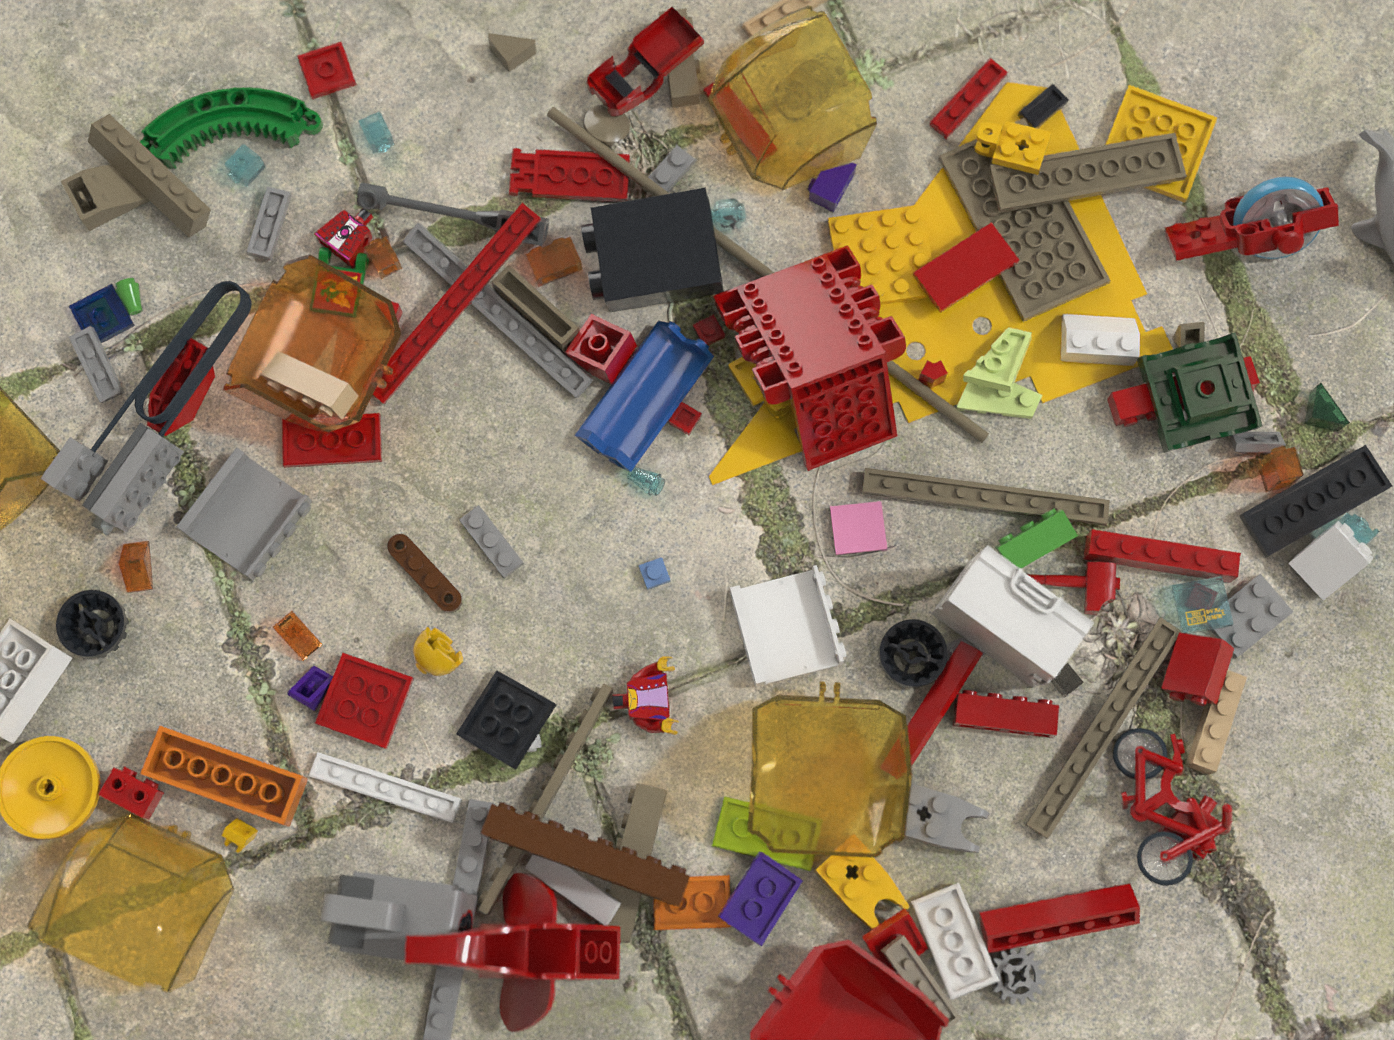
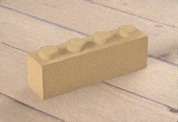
M279 351L276 352L261 373L267 380L266 385L274 392L282 391L293 401L299 399L310 409L316 407L329 418L333 415L342 420L359 397L348 383Z
M1230 670L1227 671L1217 705L1206 703V706L1203 708L1185 764L1186 767L1208 775L1217 772L1247 679L1246 676Z

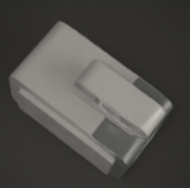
M354 871L353 876L340 874L336 895L325 893L320 920L331 922L327 944L340 945L339 951L405 961L406 935H437L472 930L477 895L465 893V888L454 885Z

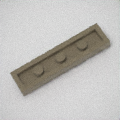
M900 934L881 950L894 971L923 992L949 1019L948 1026L942 1027L941 1035L962 1019L905 936Z

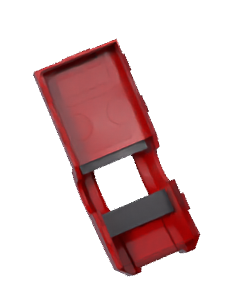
M672 6L633 38V41L627 48L628 56L621 64L615 66L612 55L590 73L587 78L588 90L591 95L595 94L607 107L608 113L611 116H620L657 93L663 84L664 77L704 45V39L694 30V27L684 16L682 17ZM640 64L654 76L651 85L643 92L641 85L634 90L624 79Z

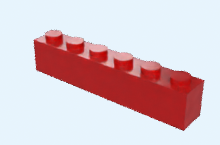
M1248 356L1243 359L1254 392L1260 381L1252 358ZM1173 376L1181 407L1184 411L1185 407L1176 376ZM1202 382L1200 385L1202 393L1210 395L1212 393V386L1208 382ZM1147 383L1112 392L1107 398L1115 426L1123 424L1124 427H1129L1137 424L1138 420L1147 418V421L1157 419Z
M1092 529L1086 535L1083 559L1231 583L1238 578L1241 553Z
M1130 883L979 912L980 930L988 953L1140 924V905Z

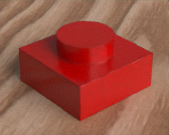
M714 314L693 324V330L698 339L704 341L708 346L725 338V333Z
M681 402L669 419V424L690 436L701 419L702 413Z

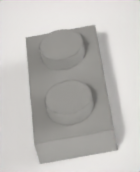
M676 145L651 173L649 178L669 193L693 166L695 159Z
M1244 432L1230 436V442L1234 451L1242 454H1249L1251 452L1274 454L1275 452L1284 453L1286 444L1280 432Z

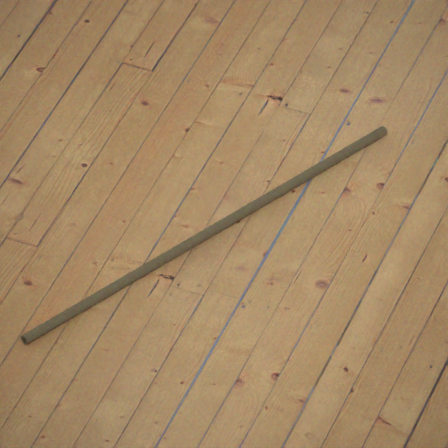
M553 106L548 111L547 116L651 195L670 194L601 141L592 137L585 129ZM714 227L716 244L760 277L775 273ZM887 362L890 375L979 442H984L989 435L988 432L895 362Z

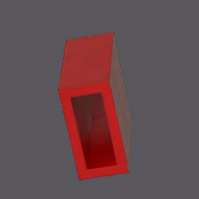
M1179 632L1161 689L1170 694L1169 698L1179 702H1184L1185 699H1188L1201 706H1206V703L1217 705L1234 647L1223 639Z

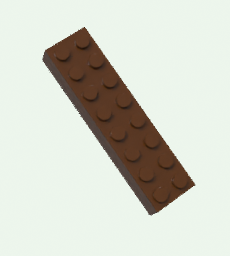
M499 802L498 806L491 804L480 833L483 836L680 908L690 879V875L686 874L687 869L674 864L671 865V868L662 866V860L647 855L646 859L637 857L638 853L636 850L622 846L621 850L613 848V842L600 837L597 838V841L588 839V833L573 828L571 833L564 830L565 826L550 819L548 823L541 822L539 815L525 810L523 815L516 813L514 806L504 802Z

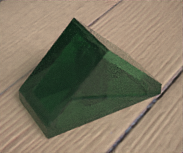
M1322 383L1310 391L1304 424L1338 432L1350 423Z

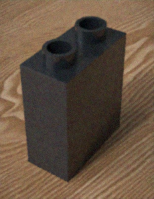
M706 187L590 208L593 223L581 225L582 238L586 254L597 252L600 270L588 272L590 290L593 300L604 299L611 312L724 292L710 201Z

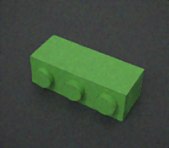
M1053 508L1042 514L1043 519L1034 524L1032 520L1021 526L1020 533L1014 536L1011 533L1005 535L998 540L1000 544L995 546L996 550L1015 566L1023 568L1074 539L1078 535L1063 510L1056 511Z

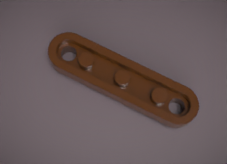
M404 534L392 536L387 544L390 555L442 611L446 613L458 611L463 602L460 592L408 536ZM397 543H404V547L402 549L397 550L395 548ZM446 596H453V601L451 603H446Z

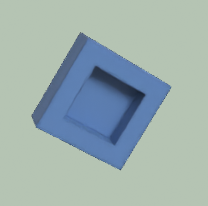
M662 557L639 565L647 590L671 582Z

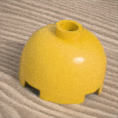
M426 627L417 637L413 647V655L418 670L433 676H444L456 670L463 663L461 651L456 653L450 646L453 641L435 627L431 631L429 627Z

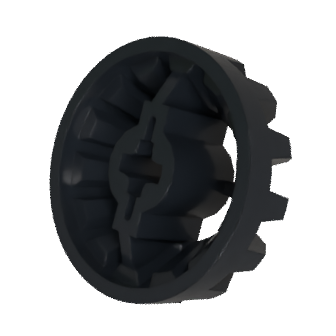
M100 590L78 592L71 596L58 612L56 619L58 638L67 650L77 656L86 659L107 657L109 652L112 650L116 651L119 648L118 644L122 639H126V625H129V619L125 615L126 610L116 598ZM102 610L110 616L104 619L93 611ZM91 619H93L94 621H96V623L94 624L95 627H96V628H95L96 631H94L93 629H91V628L93 627V624H92V620H91ZM113 620V632L108 638L106 634L108 623ZM89 635L100 643L91 644L83 638Z
M917 619L904 620L893 625L882 638L878 649L879 665L884 670L886 677L897 683L898 686L918 689L931 684L944 670L948 656L947 645L942 634L933 625ZM905 640H915L914 642H909L906 645L901 644V642ZM918 642L922 643L925 646L928 653H925L923 646ZM911 649L915 650V655L917 656L913 660L909 659L910 654H908ZM894 655L900 657L902 664L905 665L904 671L896 665ZM919 664L925 666L920 672L908 673L909 667L913 668Z

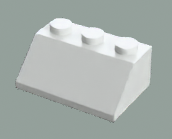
M1062 315L1061 361L1133 366L1139 358L1140 333L1135 318Z

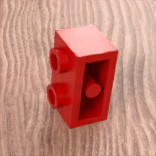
M125 766L122 770L113 767L98 795L141 818L150 820L165 793L158 789L160 784L148 778H145L143 782L136 778L137 772Z

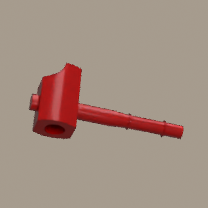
M1087 562L1085 576L1027 574L1036 582L1045 586L1085 588L1084 614L1097 615L1103 605L1114 602L1115 590H1120V578L1116 577V563Z

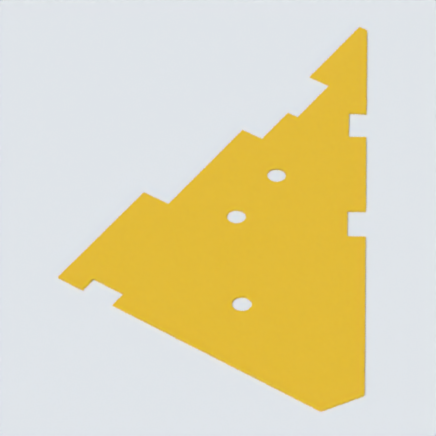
M1007 82L959 146L976 139L982 122L1004 125L1005 121L1014 123L1021 120L1018 116L1019 112L1045 91L1047 87ZM1061 109L1038 128L1051 132L1045 155L1079 150V146ZM986 130L983 133L989 134L991 133V131ZM942 167L914 204H922L932 260L976 232ZM1101 195L1069 200V203L1111 280L1109 284L1025 322L1022 321L999 276L942 313L938 311L930 298L881 305L878 316L883 319L889 316L894 318L905 336L906 349L913 342H918L924 346L925 355L919 360L911 359L907 355L906 350L902 356L892 360L917 380L927 360L932 363L942 361L948 372L945 382L929 389L952 406L958 405L968 383L963 382V375L968 370H972L976 365V361L981 356L984 357L988 353L991 345L1008 327L1032 333L1030 344L1015 382L1031 377L1037 393L1042 395V404L1139 367L1137 361L1133 366L1061 361L1063 314L1135 318L1140 333L1139 357L1166 352L1173 348L1163 326L1146 332L1132 300L1147 295V292ZM979 317L987 318L991 322V331L985 335L977 334L973 329V322ZM889 374L893 404L900 403L908 423L939 412ZM763 404L709 475L711 484H718L801 452V446L794 431L797 426L793 410L777 419L770 414L765 404Z

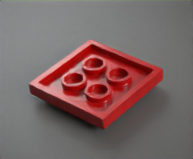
M342 653L315 724L387 749L414 678Z

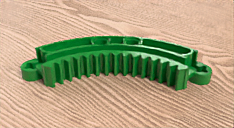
M253 87L218 89L186 99L157 116L141 131L144 137L140 143L168 169H176L177 167L174 162L182 163L181 155L189 157V149L196 152L197 144L205 147V140L214 143V136L222 140L225 133L231 138L233 132H236L238 137L241 136L242 131L245 132L246 136H250L253 131L256 137L262 132L264 138L267 139L271 135L273 141L279 138L282 144L287 142L288 146L292 148L300 143L299 136L303 132L309 135H316L321 132L323 122L320 115L308 108L304 101L285 93ZM244 100L243 103L235 105L237 101ZM211 106L208 110L202 111L204 107ZM305 115V118L311 122L315 119L316 125H310L308 127V124L306 120L303 119V116ZM151 140L156 146H158L157 148L154 145L150 144Z

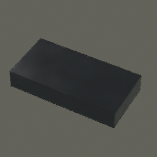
M1052 84L1024 107L1018 116L1021 119L1025 118L1029 127L1038 129L1063 108L1069 99Z

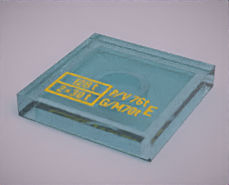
M1222 576L1172 585L1182 633L1190 634L1233 626V619Z

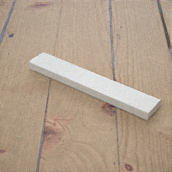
M319 752L316 754L309 773V777L450 823H454L462 800L461 798Z

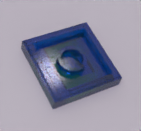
M112 283L69 305L80 329L83 330L90 326L94 327L101 343L135 326L127 309L115 292V287Z

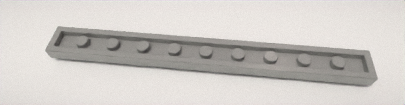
M417 223L403 240L406 245L451 285L468 267L420 223ZM488 284L471 302L574 397L579 398L594 380Z
M469 799L453 885L465 888V893L477 895L478 898L489 838L480 833L491 804L495 805V803ZM437 966L423 1040H451L464 969Z

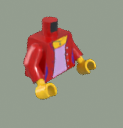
M662 656L657 662L643 667L632 675L630 681L627 682V694L613 695V709H628L629 719L633 720L635 726L648 733H669L672 735H677L678 731L671 730V725L679 723V721L670 718L667 673H663L664 671L675 670V666L667 667V661L673 658L671 656Z

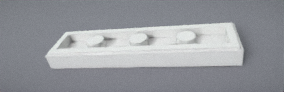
M536 855L531 857L525 867L603 925H609L621 905L618 900L572 868Z

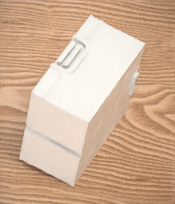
M988 545L967 563L931 613L962 637L980 647L988 656L1032 688L1038 685L1044 686L1051 679L1056 678L1094 624L1093 621L1066 603L1061 597L1054 595L1025 574L1021 568L1015 566Z

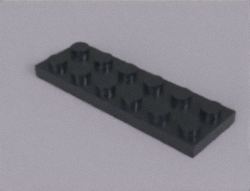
M1364 445L1242 513L1240 518L1265 558L1393 486L1368 447Z

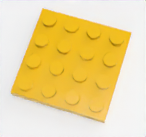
M1128 85L1105 145L1175 133L1187 177L1182 181L1144 188L1185 203L1218 117Z
M922 204L828 218L832 250L849 246L861 267L860 286L873 285L879 294L881 305L929 298L913 277V272L932 261Z

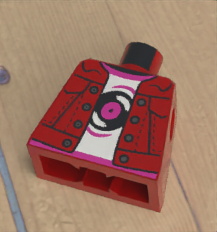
M363 208L355 217L343 210L317 230L314 235L318 243L325 248H329L331 253L353 269L356 266L357 254L364 253L373 236L366 226L373 219V216Z

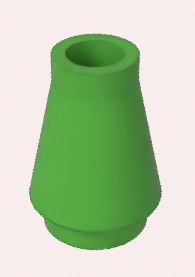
M134 278L118 281L115 284V292L127 309L128 314L131 316L143 312L139 283L135 282Z

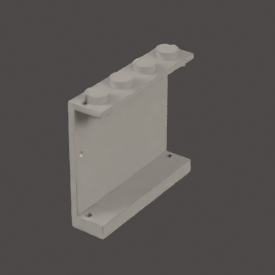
M236 448L176 527L254 581L256 577H260L264 573L269 559L279 553L282 547L280 544L283 540L294 533L297 527L295 524L298 520L309 513L312 500L306 494H301L257 464L242 450Z

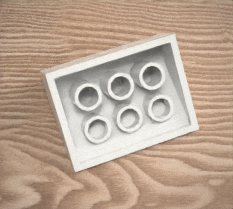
M12 619L8 620L0 632V737L14 744L66 669L72 657Z

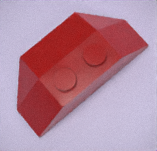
M190 338L187 340V344L153 387L149 395V417H155L167 408L208 350V347L195 339ZM213 366L164 436L171 434L194 420L215 378ZM167 421L161 424L147 422V426L159 433Z

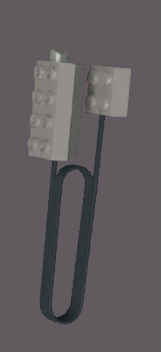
M222 281L207 293L91 449L70 437L41 477L43 481L53 488L80 502L89 492L90 486L95 479L104 471L105 465L108 462L107 459L96 453L97 449L134 399L136 412L141 418L152 424H161L167 421L158 434L140 423L82 504V506L96 515L91 525L100 529L106 536L110 534L114 527L128 532L136 524L144 508L151 503L152 497L158 488L165 483L169 472L179 463L184 451L163 438V436L249 315L252 304L250 295L237 283ZM231 291H239L240 303L167 408L155 417L146 416L143 405L147 395L187 344V340L194 335L225 294Z

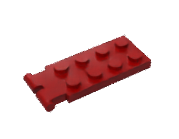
M519 148L512 149L511 170L519 171V173L510 174V196H518V192L532 193V197L611 202L627 201L629 177L595 152L535 149V154L521 153L522 150ZM618 154L630 163V154Z

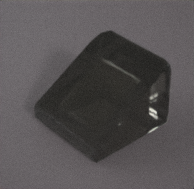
M1069 663L1063 666L1056 678L1051 679V683L1064 698L1084 683Z

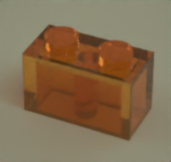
M571 237L557 238L550 245L535 247L526 254L528 265L538 287L583 270L580 257Z
M1285 446L1273 448L1271 453L1265 455L1264 459L1257 465L1266 492L1290 487L1304 475L1295 447L1286 449Z

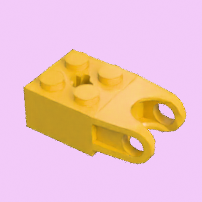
M854 835L814 871L847 910L871 930L879 925L874 909L880 900H890L901 909L905 908L908 910L910 908L889 874ZM847 866L850 868L854 867L857 870L855 880L853 877L848 879L845 876L847 874Z

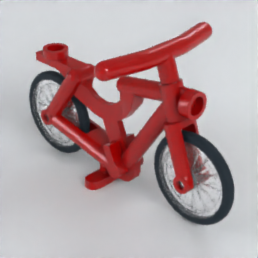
M1135 728L1121 734L1113 747V759L1117 768L1127 777L1135 779V795L1127 796L1126 791L1121 792L1123 810L1128 809V804L1133 803L1130 807V815L1135 821L1144 822L1149 820L1190 837L1184 840L1174 833L1157 832L1145 838L1138 848L1137 864L1141 873L1155 884L1163 886L1175 885L1183 881L1190 873L1193 865L1192 851L1200 847L1202 854H1210L1217 851L1214 840L1219 834L1227 835L1231 831L1232 806L1224 804L1222 806V821L1212 827H1208L1196 799L1191 797L1187 799V802H1182L1174 796L1171 790L1173 777L1183 774L1184 767L1180 754H1185L1182 739H1176L1175 734H1170L1174 757L1171 760L1167 758L1166 745L1158 734L1148 729ZM1164 770L1160 782L1161 791L1146 800L1145 779H1150ZM1167 803L1172 809L1182 814L1192 815L1198 829L1156 813L1154 810Z

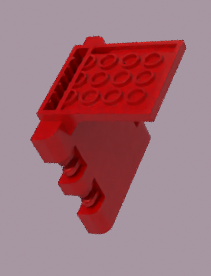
M848 245L713 296L715 306L727 328L739 333L735 336V340L744 360L756 364V367L752 368L753 376L767 403L775 405L789 400L794 412L803 461L807 471L898 436L887 362L895 360L904 354L906 350L905 336L892 316L884 319L878 317L881 307L879 294L873 285L860 286L861 267Z

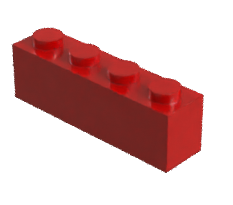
M962 690V693H958L955 698L953 726L1046 738L1057 736L1059 705H1054L1052 700L1038 699L1037 702L1027 701L1028 698L1023 696H1012V699L1002 698L1003 695L998 693H987V696H979L977 691Z

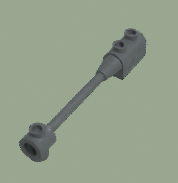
M363 182L360 184L357 193V205L366 210L376 209L382 211L388 204L475 221L477 224L496 231L495 234L514 213L508 210L475 212L392 196L388 194L384 186ZM540 217L542 220L526 237L523 243L542 246L547 238L549 218Z

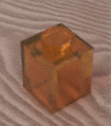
M386 236L382 239L376 238L365 247L381 279L402 269L400 261Z

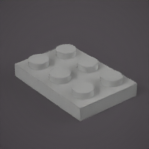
M1259 574L1219 606L1216 612L1214 610L1213 613L1208 615L1210 617H1206L1207 622L1205 624L1217 638L1225 640L1234 647L1232 656L1236 659L1292 614L1293 611L1267 580Z

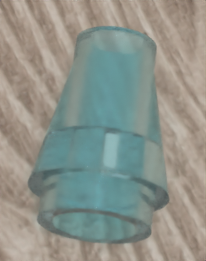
M636 466L627 475V479L633 481L649 496H658L665 485V479L661 477L660 473Z

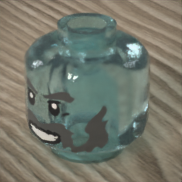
M736 198L717 200L714 203L713 209H711L713 223H715L720 231L739 229L742 222L746 221L745 206Z

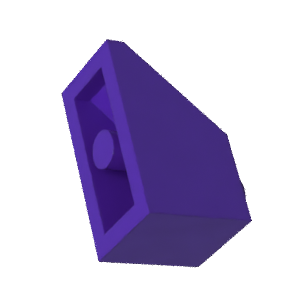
M852 162L821 171L817 179L813 177L808 185L807 190L810 191L808 200L834 213L855 175L857 164Z

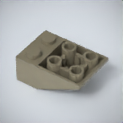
M111 164L82 170L61 181L80 220L89 231L149 202Z

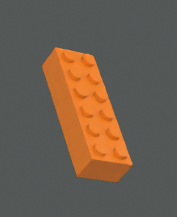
M159 726L140 773L149 778L288 827L291 825L308 778L162 726Z

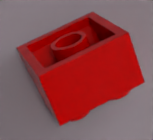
M591 314L565 353L591 375L612 385L636 349L637 344L630 331Z

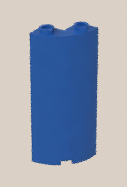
M657 321L575 434L580 441L597 454L601 453L611 463L629 472L634 469L714 357L708 350L709 346L704 341L685 338L680 333L681 328L672 321L668 323Z

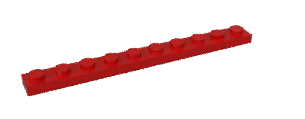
M522 202L365 389L383 404H386L542 219Z

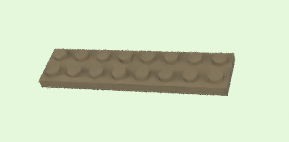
M1175 133L1045 155L1039 175L996 164L989 167L999 213L1182 181L1187 177Z

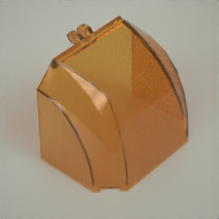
M311 254L289 260L284 264L283 269L286 271L278 282L272 280L227 368L226 374L230 376L229 384L226 383L224 385L223 391L270 414L316 431L330 432L360 422L376 387L383 389L387 385L385 380L381 379L382 374L392 375L393 369L387 366L402 334L392 302ZM277 351L338 378L352 387L359 397L342 420L333 415L329 418L322 414L318 408L310 409L301 400L293 401L282 391L274 392L266 385L267 380L261 373Z

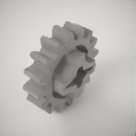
M1015 948L1009 949V955L1004 951L1000 952L1001 960L993 958L992 961L996 964L994 969L999 982L996 983L992 991H1001L999 999L1004 1000L1009 997V1004L1013 1005L1016 999H1018L1020 1005H1024L1026 997L1028 1000L1034 1001L1033 993H1042L1038 986L1039 984H1046V981L1040 979V975L1045 974L1046 971L1039 970L1038 966L1042 961L1033 960L1035 953L1030 952L1028 955H1025V948H1020L1018 953H1016ZM1013 958L1022 959L1014 966L1007 963L1008 960ZM1030 968H1032V970H1033V974H1034V979H1033V980L1030 979V975H1029V969H1030ZM1020 970L1022 980L1014 982L1012 972ZM1001 972L1004 973L1006 982L1004 983V985L1002 984L1000 978ZM1017 987L1027 989L1026 992L1021 994L1013 993Z

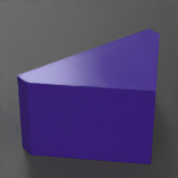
M313 666L288 691L287 695L311 710L316 711L328 691L333 676Z

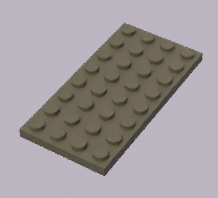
M1025 118L1014 122L1028 126ZM977 139L939 155V161L976 232L992 222L1019 258V262L1000 274L999 277L1023 322L1110 283L1111 280L1069 201L999 213L989 173L990 165H994L992 164L993 158L975 152ZM983 143L981 144L985 148L990 146ZM1017 145L1019 147L1018 150L1023 151L1024 148H1027L1024 145Z

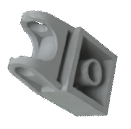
M905 782L902 785L889 834L936 848L979 853L980 847L965 839L962 835L961 824L966 818L987 819L989 812L958 797ZM922 809L928 815V819H924V822L920 821V816L916 814L917 811L920 812Z

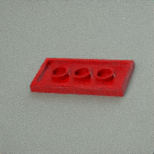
M991 222L913 272V277L938 311L942 313L1019 262V258Z
M380 413L345 415L342 420L335 416L331 418L318 416L282 419L283 467L382 462Z

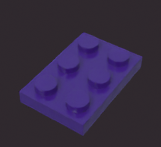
M758 852L721 910L718 918L757 945L762 946L803 880L763 852Z

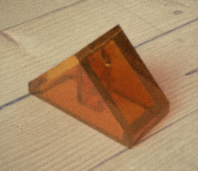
M143 541L123 544L119 566L127 592L153 590L150 542Z
M293 611L289 612L273 626L274 630L303 661L323 645Z

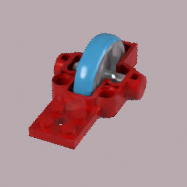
M1277 177L1256 185L1244 196L1227 200L1225 202V210L1221 211L1220 215L1199 218L1186 223H1176L1165 227V235L1176 261L1238 248V252L1242 255H1254L1264 259H1279L1291 256L1307 247L1320 230L1339 226L1338 204L1332 198L1328 187L1315 189L1311 184L1299 178Z

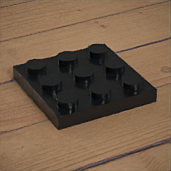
M496 670L456 735L516 770L553 712L556 704Z

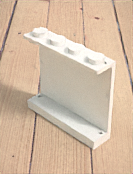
M817 565L813 566L810 571L744 588H740V585L730 587L729 593L755 687L842 665L843 657H846V651L843 642H838L836 634L840 633L836 618L832 619L831 617L832 601L830 595H825L823 586L826 585L823 571L819 572Z

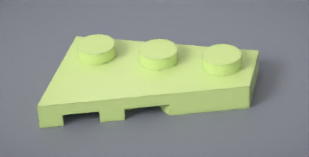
M1008 327L991 345L988 353L984 357L981 356L976 361V365L972 370H968L963 375V382L1010 393L1030 344L1032 333Z
M967 383L956 409L959 411L969 410L983 414L996 413L1002 414V416L1032 419L1042 395L1014 383L1010 393Z

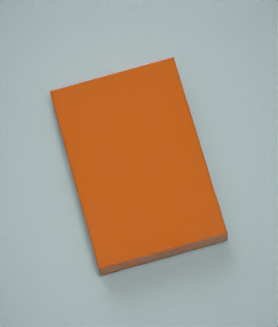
M690 876L680 908L653 898L654 930L731 928L730 925L718 918V915L730 898V876Z

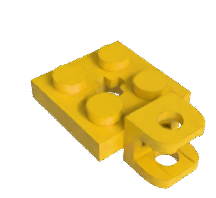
M1005 121L1004 125L982 122L976 137L975 152L993 158L992 164L1039 175L1051 132ZM989 130L992 134H984L983 132ZM983 143L990 146L985 148L981 144ZM1017 145H1024L1027 148H1024L1023 151L1018 150L1019 147Z
M743 356L728 364L729 370L753 406L764 401L770 414L777 419L792 411L789 400L775 405L767 403L753 376L752 368H755L756 364L745 361Z

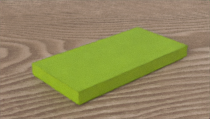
M724 796L712 847L751 857H756L758 852H763L779 864L811 872L823 821Z

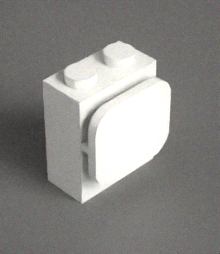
M1339 521L1319 535L1289 562L1291 567L1323 601L1366 567L1373 559L1370 548L1363 542L1359 543L1353 537V530L1344 523L1342 525Z

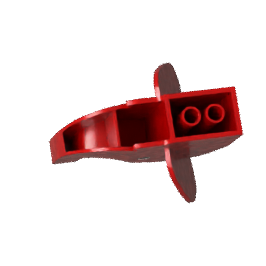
M527 873L513 874L504 888L502 901L505 923L480 924L479 928L448 934L406 935V964L454 967L479 974V978L503 979L499 1012L504 1025L510 1032H522L531 1028L548 1015L554 1003L555 979L620 980L621 926L557 923V902L554 893L541 880Z

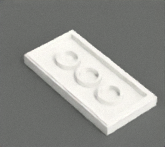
M959 882L911 901L950 1000L999 982Z

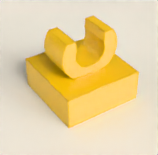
M236 818L224 828L221 836L226 838L224 841L225 846L230 845L232 842L238 845L236 852L239 853L255 839L258 830Z

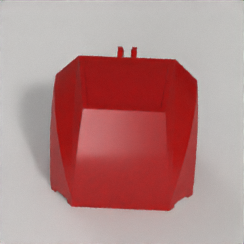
M848 939L813 947L789 980L781 974L777 976L778 981L784 987L780 992L774 987L768 988L767 991L775 999L750 1031V1040H939L942 1027L948 1026L949 1019L923 992Z

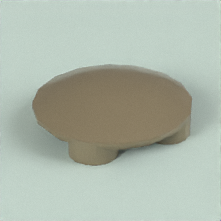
M598 105L589 109L586 113L583 129L607 147H611L615 142L626 138L630 131V122L625 113L620 116H611L605 105Z

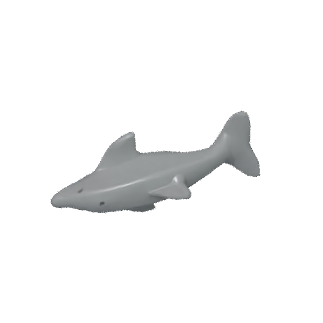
M1379 128L1376 131L1366 129L1359 134L1360 137L1378 149L1379 153L1375 176L1377 213L1373 218L1354 223L1351 228L1357 238L1386 250L1394 264V138L1384 128Z

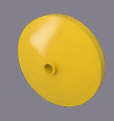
M42 736L21 744L8 755L0 768L1 816L15 831L31 838L56 839L74 832L89 819L99 800L98 794L101 789V780L94 759L81 745L63 737ZM51 785L54 786L53 791H49Z

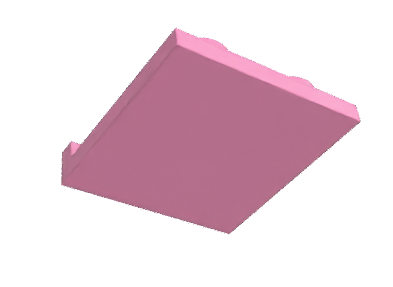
M881 501L830 506L836 555L887 551Z

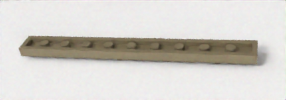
M865 468L862 494L1035 517H1042V514L1055 508L1056 511L1063 510L1069 521L1103 526L1108 524L1110 500L871 468Z
M1161 617L1157 620L1025 825L1046 840L1050 837L1173 646L1179 632H1182Z
M604 683L601 688L596 687L590 698L593 702L589 710H583L578 719V723L581 725L576 733L574 731L571 732L565 743L568 746L564 755L560 753L554 762L555 772L552 777L547 776L541 786L543 793L540 799L535 798L528 812L539 815L540 821L543 820L612 695V687ZM511 846L507 847L503 858L506 859L501 868L497 866L490 878L493 884L489 891L484 890L477 902L480 904L479 911L490 916L525 851Z

